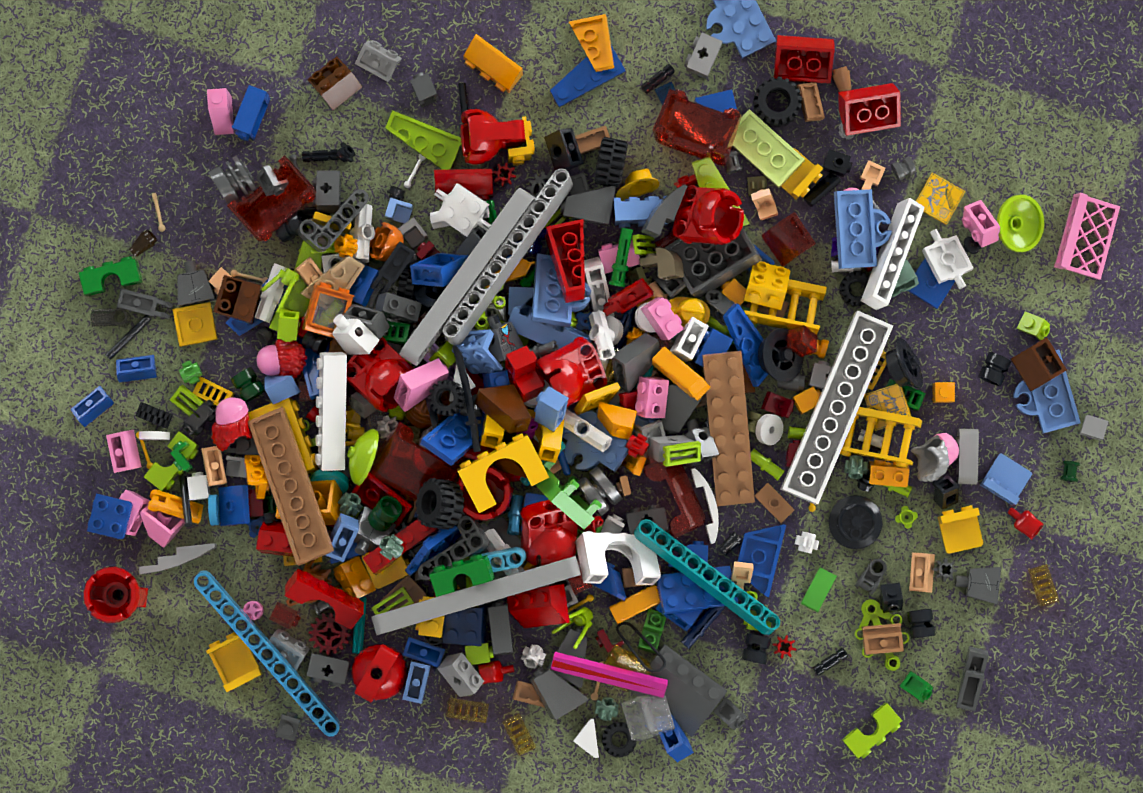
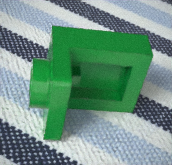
M180 441L175 444L170 454L175 459L173 463L178 470L181 471L183 469L185 472H188L193 467L181 453L190 446L186 441L183 443Z

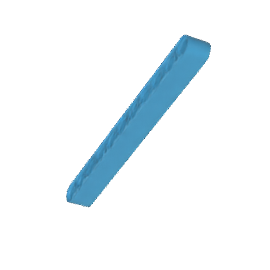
M200 571L194 578V585L319 729L326 736L336 735L340 728L338 718L214 576L208 571ZM206 576L209 582L207 585H201L198 578ZM212 591H219L221 598L219 600L213 599L211 596ZM231 605L234 608V613H225L224 606ZM237 621H246L247 627L240 629L237 626ZM255 634L259 636L260 641L252 643L249 637ZM269 649L272 651L273 656L266 658L263 656L262 651ZM283 664L285 671L277 672L275 665ZM294 678L298 681V685L291 687L288 684V680ZM302 693H308L311 696V699L309 701H303L300 698V695ZM319 707L323 709L324 713L321 716H317L313 713V709ZM333 722L336 724V728L328 730L326 724Z

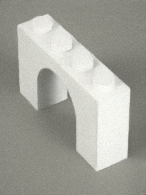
M586 531L575 541L583 583L601 584L609 575L605 559L606 550L619 551L629 559L633 568L636 585L653 586L661 577L657 554L637 540L635 535Z

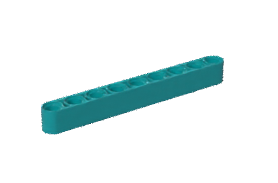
M644 519L637 525L634 530L637 540L764 635H770L779 627L780 619L775 613L654 522ZM641 527L646 528L648 530V534L643 533ZM656 539L662 540L664 545H659ZM672 551H677L679 557L674 556ZM688 562L693 563L695 569L690 568ZM703 574H707L710 577V581L706 580ZM719 585L723 586L726 592H722L719 589ZM734 597L739 598L741 604L736 603ZM750 609L755 610L757 616L752 615ZM766 621L772 623V628L766 625Z

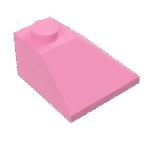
M148 505L140 512L148 536L163 548L176 536L184 525V519L160 511H150Z

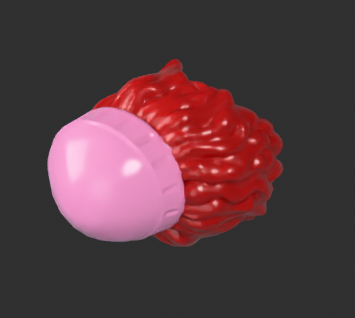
M278 339L274 345H266L258 352L256 358L257 366L262 373L268 376H292L295 379L307 364L305 362L307 360L306 350L297 341L285 342L282 339Z
M235 397L226 398L216 407V422L212 425L211 438L221 451L226 450L240 436L252 438L248 425L249 409L246 402L242 399Z

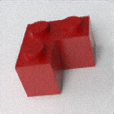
M527 345L506 354L505 370L508 371L509 381L515 385L523 402L538 397L540 392L544 391L545 386L543 377L541 375L538 376L535 371L536 355L533 351L529 350Z

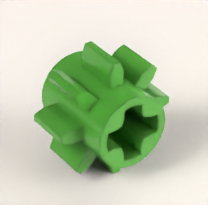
M190 360L183 363V368L179 370L185 383L190 382L192 385L200 382L199 377L203 374L198 363L192 364Z

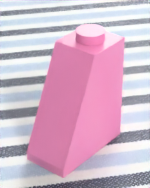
M226 88L208 89V110L215 135L234 134L232 128V96Z
M438 358L400 375L394 399L404 412L431 395L429 391L430 389L433 390L432 386L438 384V381L447 380L449 375L447 366Z

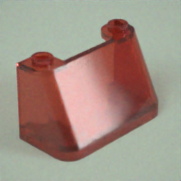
M670 89L653 127L654 138L656 142L700 159L710 157L714 164L725 166L740 124L741 114L734 108L726 109L723 112L689 101L684 91Z
M285 155L278 161L280 168L273 170L278 181L287 179L289 182L282 194L266 196L260 186L247 198L243 196L241 198L242 202L237 203L233 200L227 205L259 242L270 239L272 233L306 203L312 202L316 197V189Z
M399 422L381 445L372 465V474L377 479L417 500L420 487H423V483L430 478L455 481L459 474L457 469L460 468L459 465L466 461V458L461 457L450 466L432 452L412 442L414 438L413 431L408 426Z
M656 461L643 467L642 470L645 477H648L650 480L655 482L667 480L680 509L681 515L674 517L670 524L672 537L677 538L701 527L705 523V514L682 464L665 467L663 462Z

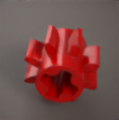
M505 163L503 167L498 164V171H493V174L498 176L494 182L500 181L502 187H504L505 183L511 186V178L516 179V175L512 174L515 168H508V163ZM502 171L505 173L509 172L507 179L505 177L501 178Z
M640 433L637 437L632 435L625 446L629 449L628 454L634 458H637L638 455L643 457L649 447V444L646 442L647 437Z
M785 635L783 640L778 636V643H772L777 648L773 653H781V659H783L784 654L791 658V650L796 651V648L792 647L795 640L788 641V635ZM783 642L785 644H789V646L787 647V652H785L784 650L780 651V643Z

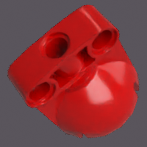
M468 109L463 111L461 115L463 123L460 127L461 147L466 163H485L490 161L500 149H507V147L517 148L526 140L524 120L499 122L493 115L480 109Z
M688 186L674 220L673 235L687 244L694 242L723 245L731 242L739 236L743 227L744 210L732 207V205L740 206L742 204L741 199L735 192L725 188Z
M382 337L370 354H356L348 361L346 381L374 408L387 412L388 409H394L399 406L394 399L400 375L415 368L401 357ZM384 345L382 350H377L379 346ZM352 372H356L354 377H349Z
M577 337L568 345L536 361L535 371L538 376L541 375L551 388L569 398L567 407L581 400L584 394L607 386L606 374L594 346L584 337Z
M490 465L487 469L486 483L490 487L496 505L481 513L478 512L461 477H459L457 482L463 491L464 509L462 511L475 520L487 521L494 519L509 507L514 488L511 487L510 481L504 472L493 465Z
M550 500L530 504L522 509L520 514L522 517L521 548L526 552V561L536 566L539 562L538 555H540L541 566L575 556L577 550L575 543L577 540V524Z
M104 567L96 571V574L91 575L86 581L83 590L84 604L87 610L92 612L91 615L99 621L105 623L121 622L130 617L137 607L146 608L148 588L140 587L135 577L125 569ZM119 589L124 593L121 600H118L115 596Z
M376 644L363 649L356 656L352 666V678L356 686L354 693L370 703L373 700H384L396 695L404 687L408 676L402 654L394 647L385 644ZM374 668L381 669V678L376 679L372 676Z

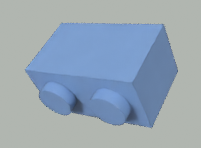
M548 387L545 392L541 391L536 399L538 404L534 409V412H536L534 421L554 432L565 417L569 398L551 387Z
M340 513L329 536L334 551L326 554V556L344 562L359 531L357 519Z
M411 661L402 700L419 704L423 703L431 665Z

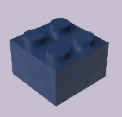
M481 604L445 615L443 643L482 646L486 642L487 604Z

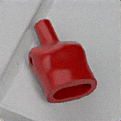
M1011 507L1008 511V514L1016 519L1014 527L1031 540L1044 525L1028 510L1020 514Z
M497 660L478 664L479 675L484 680L483 684L497 683L503 681L504 674L513 673L514 666L502 667L501 662Z

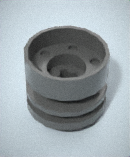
M236 155L232 157L236 166L232 167L227 160L225 161L228 168L227 171H224L220 166L208 171L228 206L240 200L237 191L241 190L244 195H249L245 186L249 185L253 192L257 190L254 178L245 163Z

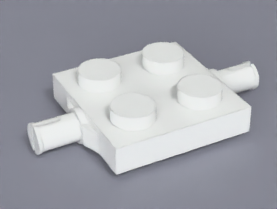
M459 183L455 185L448 195L439 188L436 190L434 196L443 201L442 207L436 214L437 217L466 237L478 225L486 231L489 229L491 224L483 220L484 213L489 207L488 203Z
M937 229L932 230L930 234L935 242L923 248L922 252L938 283L955 280L959 289L966 287L961 276L972 271L973 266L957 235L950 238H941Z

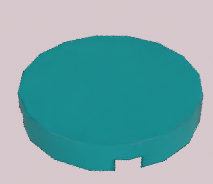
M321 469L312 473L310 482L335 480L342 494L347 492L349 479L344 473L338 470L330 472L322 471Z

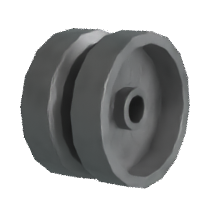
M596 466L589 472L591 479L594 481L593 485L585 477L581 478L577 483L579 484V489L583 492L582 495L589 504L595 499L602 504L601 508L597 510L602 516L609 510V505L604 498H607L614 505L623 498L604 473Z

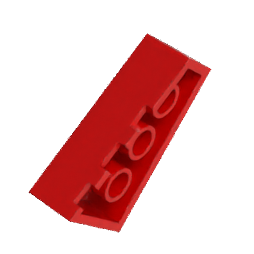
M583 219L546 227V241L565 303L584 299Z

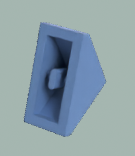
M509 287V317L514 307L526 305L533 299L534 288Z
M292 376L265 377L264 389L272 404H276L300 392Z

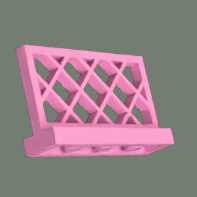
M1083 193L1074 194L1054 267L1101 280L1120 206L1088 197V195ZM1087 201L1093 203L1097 211L1089 214L1086 210ZM1105 208L1114 210L1112 217L1106 220L1102 212ZM1099 213L1103 223L1095 226L1091 216ZM1087 219L1092 229L1084 233L1081 224L1082 221ZM1105 225L1108 233L1107 236L1101 238L1097 228ZM1094 231L1098 241L1090 245L1086 235ZM1082 237L1087 247L1079 251L1076 242ZM1100 243L1103 252L1101 255L1096 256L1092 247ZM1089 249L1093 259L1085 263L1081 253ZM1078 256L1082 264L1078 268L1070 266L1072 258ZM1095 261L1098 266L1097 274L1091 273L1087 265Z

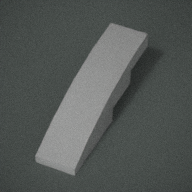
M217 544L176 547L177 555L157 557L158 565L139 567V574L160 572L182 566L217 548Z

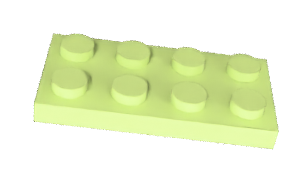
M750 109L723 136L730 145L778 188L805 162V159Z

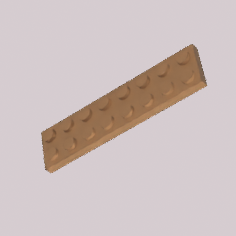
M733 351L702 355L704 380L711 386L706 392L709 431L719 452L718 456L712 458L717 506L754 503L742 352Z
M280 407L250 420L248 424L296 564L300 566L333 552L334 549L285 408Z

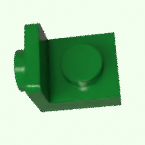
M912 671L909 672L900 685L902 689L922 703L932 695L933 686Z

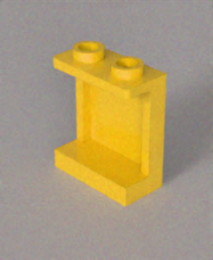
M235 632L227 635V640L222 643L218 640L210 644V649L206 650L224 683L223 687L226 692L263 674L252 651Z

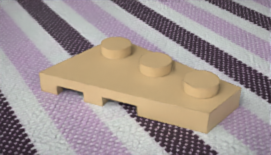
M345 256L300 293L310 299L314 284L320 285V282L332 285L331 289L338 291L339 287L349 290L365 265L353 257ZM320 293L317 304L327 309L336 297Z

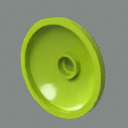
M1014 195L1002 204L997 216V223L1000 226L999 237L1002 243L1008 249L1015 252H1026L1034 248L1040 241L1044 231V215L1040 205L1035 199L1027 195Z
M375 429L366 431L357 439L354 446H350L348 450L349 472L351 480L356 485H361L364 482L373 464L379 440V433Z

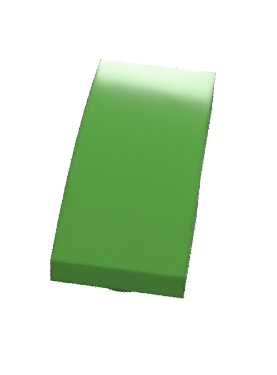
M820 567L801 604L818 613L837 576Z
M648 609L641 634L657 650L666 617L658 611ZM640 637L637 649L656 654Z

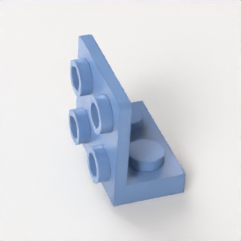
M490 329L470 331L464 341L456 345L462 352L465 367L471 374L493 373L503 370L501 364L488 350L494 335Z
M1000 453L980 486L1013 506L1018 503L1020 499L1018 496L1030 479L1032 472Z

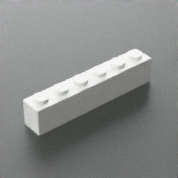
M911 198L897 203L888 230L892 231L888 241L880 248L877 256V266L872 269L861 302L875 310L888 306L925 208Z
M343 352L320 353V358H317L319 377L316 379V386L319 389V396L316 397V407L319 408V416H316V427H319V435H316L315 438L316 446H318L315 463L322 471L345 470L347 355Z

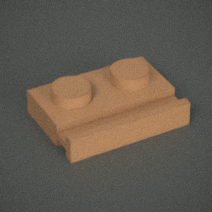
M408 575L382 600L402 587L406 589L414 601L413 604L418 603L427 594ZM403 592L385 603L384 606L388 607L403 597ZM405 599L389 611L398 609L409 601Z
M901 623L862 627L864 655L904 651Z

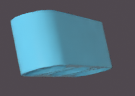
M521 547L481 554L482 556L488 555L493 572L520 567L526 560V552ZM512 554H519L521 561H515L512 558ZM493 557H499L502 560V564H495Z

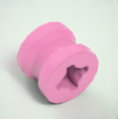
M250 601L244 605L243 611L251 620H257L263 615L264 608L260 602Z

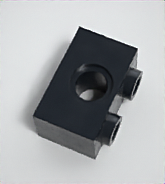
M572 128L559 129L544 137L555 171L562 168L570 171L584 164Z

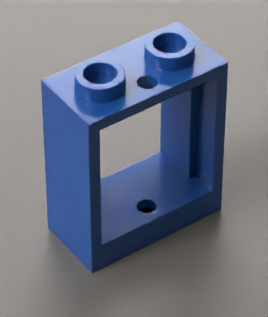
M251 85L247 88L232 125L235 134L244 141L255 139L271 99L266 91Z
M437 253L410 265L412 284L439 287L448 285L469 255Z

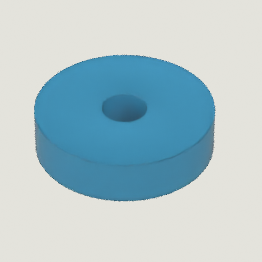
M217 494L209 495L208 513L211 526L220 524L219 497Z

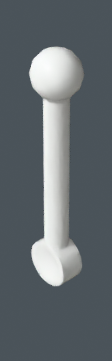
M419 154V160L415 165L408 181L404 182L405 188L411 187V181L414 175L416 174L422 160L426 159L421 154Z

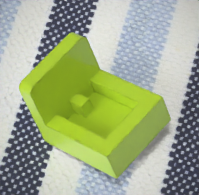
M1025 311L1017 329L1041 341L1049 334L1050 324L1044 318Z

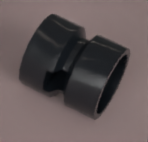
M301 210L290 213L288 217L283 216L274 220L275 232L283 243L299 236L297 232L298 227L304 220H307ZM307 225L302 227L304 233L309 232Z
M989 352L985 360L987 365L982 367L978 377L988 383L1001 387L1005 378L1003 373L1008 372L1012 361L999 354Z
M932 608L907 612L908 622L912 624L909 628L911 639L936 635L934 624L931 623L933 620Z
M747 633L745 640L747 648L743 650L742 660L766 665L768 657L766 650L770 648L771 638ZM754 644H759L760 650L753 649Z

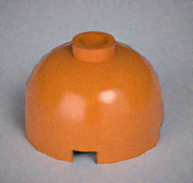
M383 222L381 223L383 224L381 228L377 227L375 229V237L370 240L372 253L369 252V255L373 259L386 262L398 243L404 244V238L397 227Z

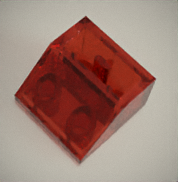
M795 212L761 235L782 267L816 244Z

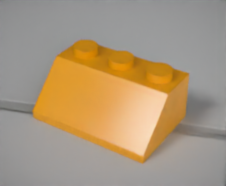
M477 34L463 55L466 66L472 70L474 68L481 72L479 75L487 81L491 79L496 83L495 87L503 93L505 90L510 93L523 76L522 67Z

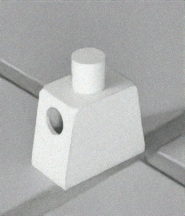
M342 314L334 318L333 322L337 327L332 332V335L347 355L370 354L379 342V339L360 320L346 319Z

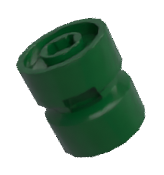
M252 367L241 371L231 378V382L236 389H240L239 395L246 403L265 392L261 381L256 380L257 375Z
M391 496L382 497L368 515L370 525L375 530L387 531L402 513L400 502Z

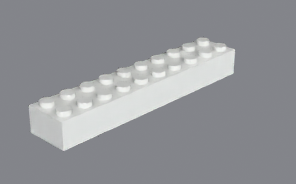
M860 311L855 312L780 490L815 505L819 504L893 325Z

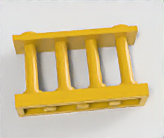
M789 279L786 293L791 295L787 319L776 317L777 309L774 308L769 309L768 315L757 313L758 304L751 303L750 311L744 310L753 325L762 324L786 328L791 331L801 332L805 336H817L820 329L819 325L814 324L817 302L819 300L823 301L827 287ZM801 296L810 299L806 323L795 321L798 300Z
M859 407L840 455L851 457V454L896 462L895 466L907 468V465L913 466V461L906 458L912 431L915 430V427L921 428L922 420L916 417ZM859 416L865 417L866 421H868L862 450L850 448L856 420L859 419ZM878 420L885 421L886 425L880 454L869 452L874 426ZM896 424L904 425L903 428H905L899 457L888 455L893 428L896 427Z

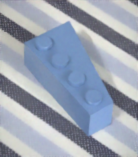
M648 196L641 201L637 197H629L625 201H621V197L614 198L615 226L619 225V228H630L631 224H638V227H643L651 212L663 199H659L658 196Z
M529 305L514 307L508 320L512 322L517 334L539 344L555 340L560 349L573 342L577 337H584L590 343L592 342L589 335L571 326L563 327L531 321L532 307Z

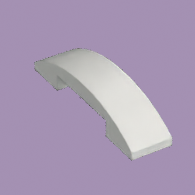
M694 468L691 469L695 488L703 487L712 519V524L705 525L709 542L713 544L717 538L719 525L717 504L709 484L701 473Z

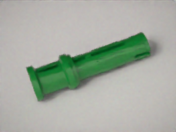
M621 228L616 261L611 267L613 272L611 281H609L610 285L626 286L624 281L626 272L629 270L626 265L632 229Z

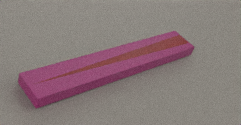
M558 652L554 653L550 669L664 698L668 684L666 679Z

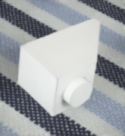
M691 317L677 336L670 351L685 363L692 360L709 326Z

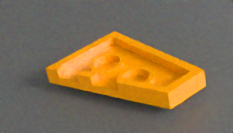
M606 14L570 21L569 24L594 70L599 72L613 69L614 62Z

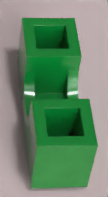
M129 256L121 258V262L113 264V261L102 263V267L95 268L94 266L83 268V272H79V277L84 295L88 297L106 292L104 281L110 275H118L123 287L142 283L138 261Z
M477 554L471 556V560L465 562L463 559L452 562V565L445 567V565L434 567V571L429 576L436 597L456 591L458 588L456 575L458 574L468 575L473 586L492 581L495 576L488 555L482 556Z

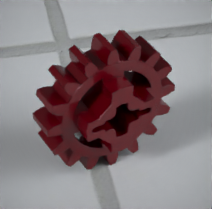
M325 613L322 614V619L316 617L317 624L311 623L314 630L308 632L313 634V637L309 639L310 641H315L313 648L319 646V652L322 653L326 650L327 655H330L331 650L335 654L338 653L337 648L344 650L342 644H349L346 637L351 636L350 633L346 632L349 628L339 624L342 631H338L334 626L335 618L333 613H330L329 617ZM327 621L326 627L318 629L323 622ZM331 628L332 632L339 635L331 636V639H328V636L321 634V632H326ZM318 637H322L324 639L325 645L320 643ZM336 638H342L337 645L333 646V641Z

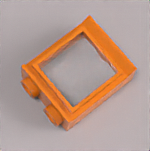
M320 282V285L314 284L302 329L334 338L332 332L337 326L333 320L337 315H343L348 310L354 295L349 294L350 290L340 287L338 291L331 289L332 285Z

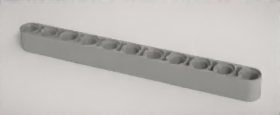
M558 169L552 174L444 325L443 333L451 345H459L464 341L572 189L573 182L566 169Z
M521 188L516 190L400 351L401 357L415 366L422 361L443 332L446 322L536 197Z
M576 556L371 616L377 636L581 575Z

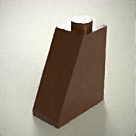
M514 384L478 389L475 399L476 406L508 433L528 430L532 417Z

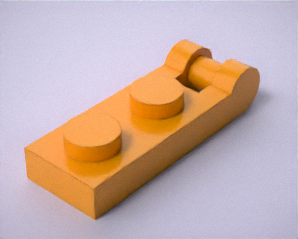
M157 489L151 491V500L148 503L150 511H160L184 519L181 497ZM190 501L192 522L199 524L204 505Z

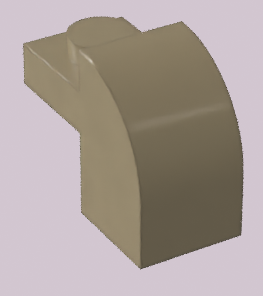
M656 248V253L646 254L645 258L639 259L641 267L648 269L658 267V278L672 280L684 277L682 260L673 251Z

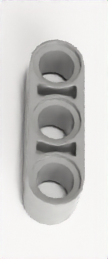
M958 428L957 436H959V439H957L959 458H957L956 474H958V477H956L957 484L977 485L978 429Z

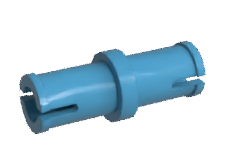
M512 495L511 509L508 512L509 523L507 533L519 535L520 519H522L520 514L524 497Z

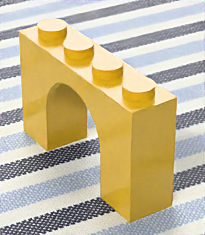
M289 397L276 404L270 403L248 412L250 421L275 409L284 407L307 474L318 470L315 463L316 454L312 453L310 448L313 444L309 435L306 436L305 434L306 424L303 418L299 417L298 411L300 408L296 400Z
M527 409L531 417L535 419L536 412ZM486 413L480 445L494 448L502 442L505 429ZM564 419L554 432L538 423L535 435L539 441L538 456L540 460L556 463L561 450Z
M523 433L512 437V442L508 444L502 442L494 447V451L490 453L487 451L477 455L478 459L472 462L467 460L459 465L460 468L457 471L479 513L496 505V501L486 483L487 469L496 460L508 458L519 463L531 486L549 478L528 434L523 435Z

